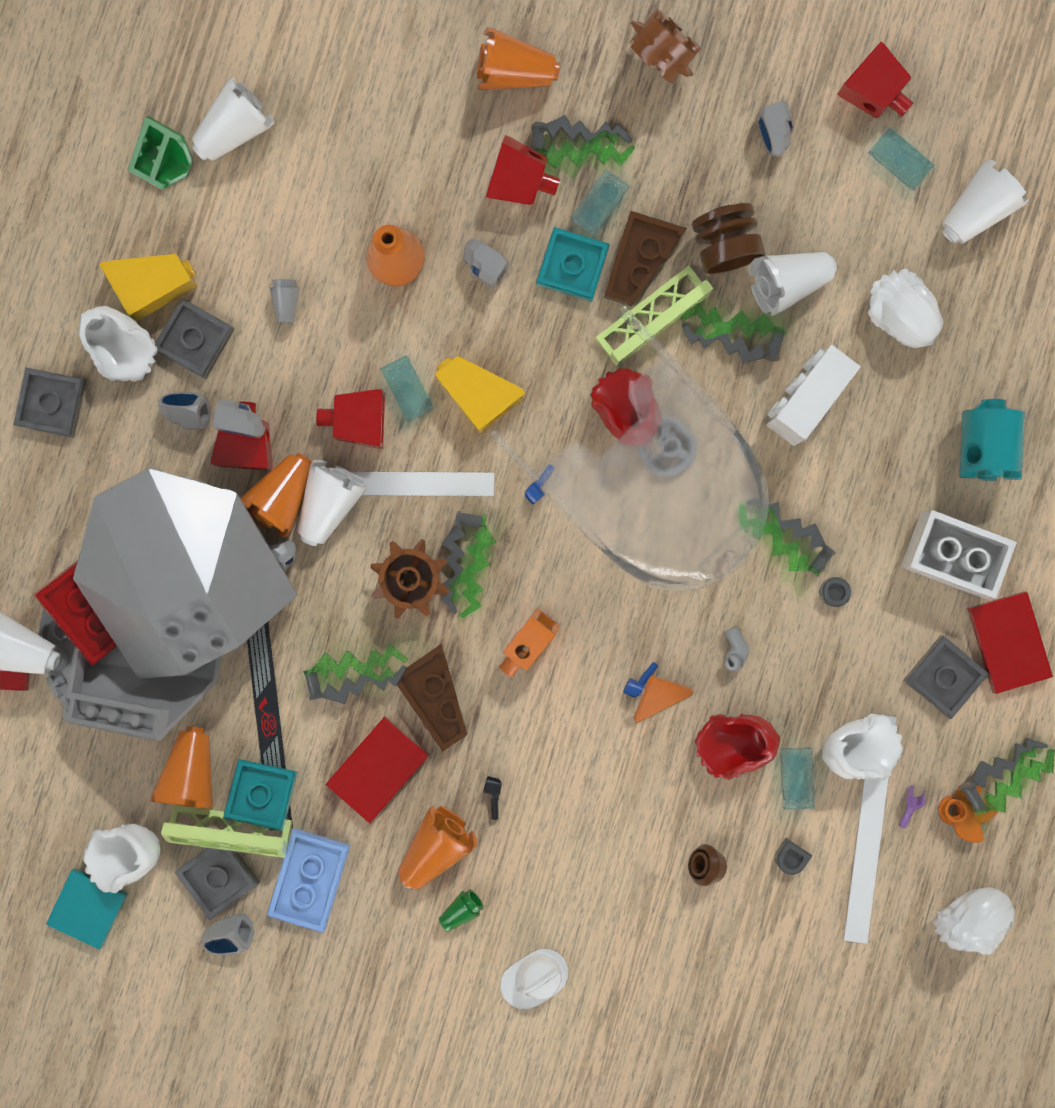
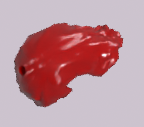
M618 368L615 372L608 371L606 377L598 379L599 384L592 388V393L590 394L592 398L591 407L599 414L605 427L622 444L639 446L648 443L656 434L661 419L658 410L659 404L653 396L652 379H650L649 375L643 376L628 368Z
M742 713L738 717H726L722 714L711 715L709 721L697 733V738L695 739V744L698 748L696 756L701 757V765L706 766L708 774L713 775L715 778L723 777L726 780H731L734 777H739L740 774L760 769L773 761L778 753L781 737L772 724L760 716L744 715Z

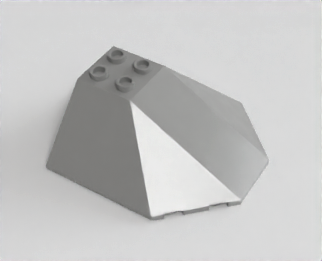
M150 467L94 497L73 580L139 679L181 676L192 672L241 646L298 596L237 492L205 485L206 483L183 476L177 477L166 474L161 470Z
M44 608L42 610L38 635L58 647L57 653L61 654L57 668L54 671H49V676L46 680L54 697L60 698L65 709L62 714L67 723L160 741L218 681L221 656L186 675L139 679L119 648L116 647L92 666Z

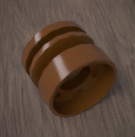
M751 203L722 206L693 220V231L699 233L695 238L696 243L711 244L700 252L704 273L718 274L750 265L755 258L766 255L761 235L746 234L758 225L757 219L750 218L755 213Z

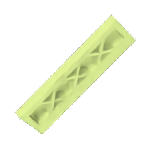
M687 266L595 339L615 365L618 366L708 297L714 288L707 280L702 282L692 268ZM688 276L696 287L686 295L677 294L678 282ZM673 287V293L666 292ZM658 297L672 298L671 307L663 313L653 311L654 301ZM650 304V311L643 310ZM636 314L649 316L648 324L640 331L630 330L631 318ZM627 322L626 329L620 328L623 324ZM613 332L626 334L625 342L615 350L605 340Z
M173 805L169 823L164 822L161 832L165 841L169 843L285 858L292 821L286 820L282 838L264 836L263 833L270 828L261 827L259 829L257 825H252L256 830L253 834L234 832L233 829L243 822L235 821L229 825L227 820H234L223 818L224 811ZM179 815H191L197 824L194 826L177 824ZM197 816L205 818L200 821ZM213 819H221L226 828L223 830L205 828L204 825Z

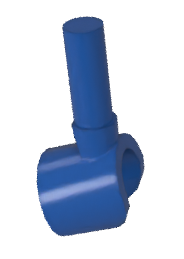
M549 464L541 476L526 489L525 497L531 504H535L545 495L539 487L545 483L555 469L552 465Z
M652 662L639 681L629 678L623 692L631 697L641 695L647 680L659 666Z

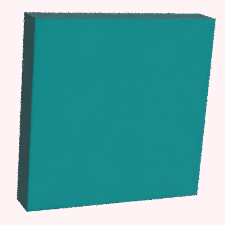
M553 227L536 285L592 302L610 244Z
M238 759L223 818L283 831L298 772Z
M74 868L64 884L46 925L100 950L104 946L128 893L123 890H119L117 893H111L110 891L104 893L97 887L96 882L91 883V875Z

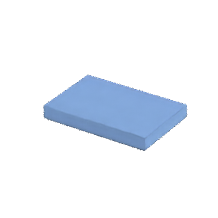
M294 828L289 839L286 856L283 859L267 916L324 933L351 845Z

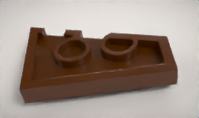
M630 211L603 298L632 306L687 228Z
M440 644L408 666L397 686L443 752L464 738L468 732L442 644Z

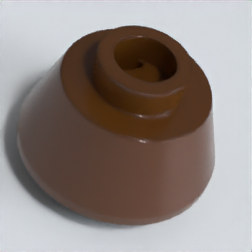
M703 844L698 846L690 855L688 870L697 885L708 886L723 879L727 871V862L723 854L711 845Z

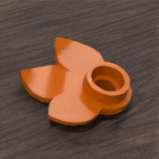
M977 785L975 788L979 795H981L982 788ZM959 788L956 789L954 795L944 797L938 806V814L941 820L948 825H952L958 837L973 843L984 841L980 825L991 820L997 815L998 811L984 799L982 800L986 806L981 810L975 811L964 792L960 791ZM951 805L956 807V813L953 816L948 812Z

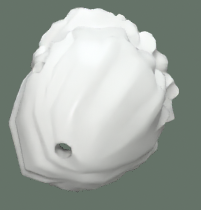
M902 269L899 273L893 270L889 276L884 274L881 280L873 283L870 290L872 295L870 298V309L868 310L871 322L905 346L919 348L932 345L941 332L944 322L937 300L924 285L923 280L918 278L916 273Z
M98 306L80 315L78 335L84 349L94 361L93 365L97 367V371L103 377L108 378L110 381L130 380L136 382L137 380H143L145 374L151 372L150 366L157 362L153 357L158 353V348L155 346L154 339H151L147 330L141 328L135 320L108 306Z
M870 714L864 719L848 722L828 735L822 748V757L831 771L844 779L857 778L860 780L869 777L886 779L891 776L892 769L897 764V760L901 758V753L903 752V747L900 743L902 736L897 734V726H892L889 717H885L884 714L880 716Z
M121 824L120 827L111 830H93L92 837L87 844L88 847L85 849L83 861L87 865L85 872L91 875V883L96 882L97 887L102 892L110 891L111 893H117L123 886L138 881L157 864L161 852L160 841L155 833L137 824Z
M992 887L978 888L956 897V900L949 904V906L941 911H937L938 915L934 917L932 923L936 927L935 933L941 935L939 940L946 942L949 948L990 955L998 948V944L1001 943L1008 930L1013 926L1015 910L1009 896L1002 891Z

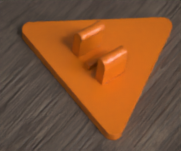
M652 676L644 687L645 690L633 718L638 723L692 696L693 691L689 687Z

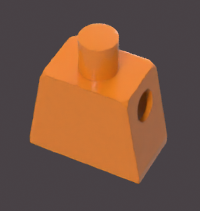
M536 608L504 649L503 653L506 655V658L499 665L501 671L509 677H513L520 668L527 671L555 637L560 625L539 608ZM520 645L527 646L529 651L523 650Z

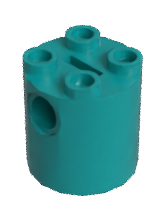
M983 399L974 409L962 412L959 478H978L981 481H997V477H1003L1006 480L1022 479L1024 411L1008 409L1006 407L1007 400Z

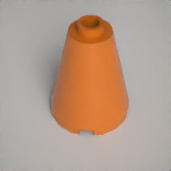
M486 27L483 35L489 36L487 44L481 43L477 78L482 79V82L477 84L478 90L550 86L552 80L557 81L560 63L556 62L555 55L499 30Z
M390 224L383 225L375 231L366 250L367 267L373 277L393 287L407 285L415 280L425 261L424 249L418 237L407 229Z
M297 453L296 456L289 454L240 498L255 523L264 529L266 527H274L276 530L273 534L287 538L304 498L308 473L312 463L310 459L300 453Z
M186 726V731H179L152 793L151 802L212 810L210 735L204 734V728Z
M433 805L429 808L398 868L399 879L405 887L421 889L477 847L476 835L473 831L470 834L467 833L463 828L466 822L461 817L443 806L435 809Z

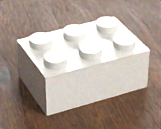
M830 345L824 351L819 348L802 367L806 372L804 374L801 372L785 389L788 396L786 398L783 396L769 410L767 415L770 419L766 426L793 446L803 442L811 434L861 366L833 345Z
M933 510L923 511L920 513L901 568L984 599H996L1017 542Z

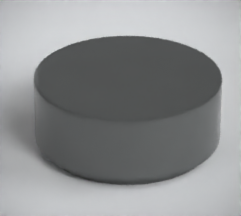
M828 578L820 586V598L828 606H843L851 597V587L842 578Z

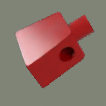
M882 41L845 81L837 93L838 96L874 118H879L888 106L902 118L914 104L913 101L901 92L911 80L910 74Z
M505 135L486 197L533 205L538 191L555 196L560 178L544 173L548 160L546 156Z
M383 389L335 395L334 409H317V426L333 427V438L336 440L384 449L386 393Z
M239 401L241 404L249 405L252 412L256 414V403ZM261 420L266 428L260 438L218 430L210 464L216 467L271 471L273 469L269 423Z

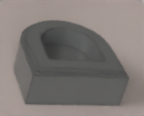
M785 838L776 851L775 861L784 873L795 875L805 868L812 855L788 838Z

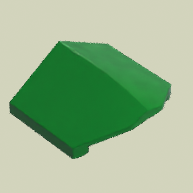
M145 116L127 170L163 190L188 176L192 168L193 158L183 135L150 116Z

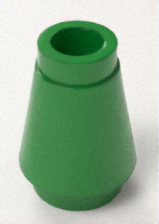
M473 890L461 891L438 919L441 926L447 932H450L452 929L480 916V911L483 910L484 906L479 896Z

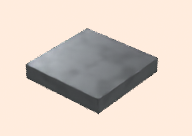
M181 298L156 340L155 346L158 348V353L206 379L235 328Z
M25 367L13 425L74 438L87 381Z
M940 635L903 681L947 718L952 719L989 673L944 635Z
M206 848L175 871L177 877L209 920L260 883L237 851Z

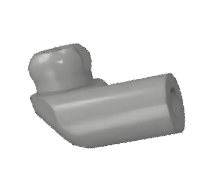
M734 626L724 632L731 645L724 664L729 671L733 672L740 670L744 666L749 653V647L737 626Z

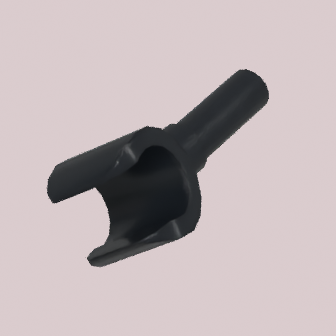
M487 776L483 793L492 795L491 819L498 820V801L502 782L498 778Z

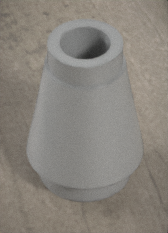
M272 280L273 287H270L277 322H295L300 289L297 287L296 280Z

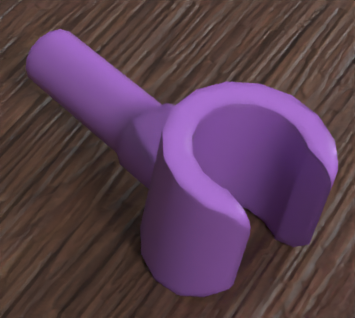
M914 785L909 786L907 789V807L899 824L902 828L907 827L915 809H919L925 804V790L922 791L919 797L912 796Z

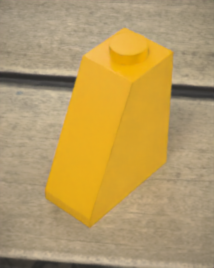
M177 254L110 260L99 264L127 314L136 321L143 319L198 287L193 278L197 276L194 267L188 259L183 261Z
M456 356L454 359L448 357L436 367L438 370L434 374L436 379L479 433L483 432L526 397L525 391L519 386L460 356Z

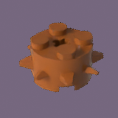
M656 9L644 24L632 20L631 25L637 33L629 43L632 44L631 48L648 66L652 65L658 71L662 69L663 72L660 76L670 83H673L680 74L686 77L694 75L688 65L695 58L701 47L691 37L688 36L686 38L681 33L683 28L673 18H668L659 9Z
M422 539L413 549H402L394 541L390 542V556L383 563H372L370 566L373 571L379 574L378 583L380 587L372 594L373 599L386 598L388 602L394 605V617L398 619L406 609L417 608L424 616H429V602L435 595L449 593V589L440 583L441 575L439 572L448 563L446 558L433 560L431 556L425 554V540ZM412 570L415 572L414 577H417V583L407 587L405 585L407 581L403 580V575L410 574Z

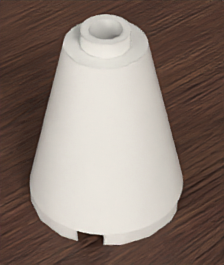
M232 76L222 88L193 135L192 141L194 145L192 148L203 160L209 158L215 161L268 130L275 122L270 113L266 117L262 114L261 110L264 107L262 103L240 81L236 84L235 78Z
M987 159L981 164L942 222L945 228L942 233L951 243L955 244L958 241L964 244L1029 202V198H1022L1026 191L1009 171L1003 168L999 172L993 168L997 162Z
M826 252L760 256L751 262L749 270L750 276L755 275L756 282L755 285L751 286L752 293L764 313L771 312L770 316H774L832 281L837 271V265L834 258Z
M317 459L313 460L310 465L297 532L301 535L300 539L312 546H316L317 543H325L364 494L368 486L367 484H362L364 480L354 473L338 465L335 468L325 467L327 461Z
M0 612V670L44 675L48 674L50 670L54 671L61 658V654L57 653L58 647Z

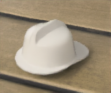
M539 949L512 964L504 972L501 979L500 990L504 999L511 1006L518 1009H530L550 999L565 986L568 979V967L565 959L554 950Z

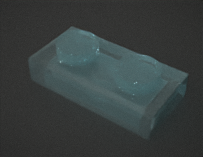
M890 127L868 152L869 155L912 191L935 166Z
M605 169L572 214L571 220L595 237L630 186Z
M407 355L380 368L407 422L434 409Z
M780 748L783 808L785 810L815 809L812 748Z

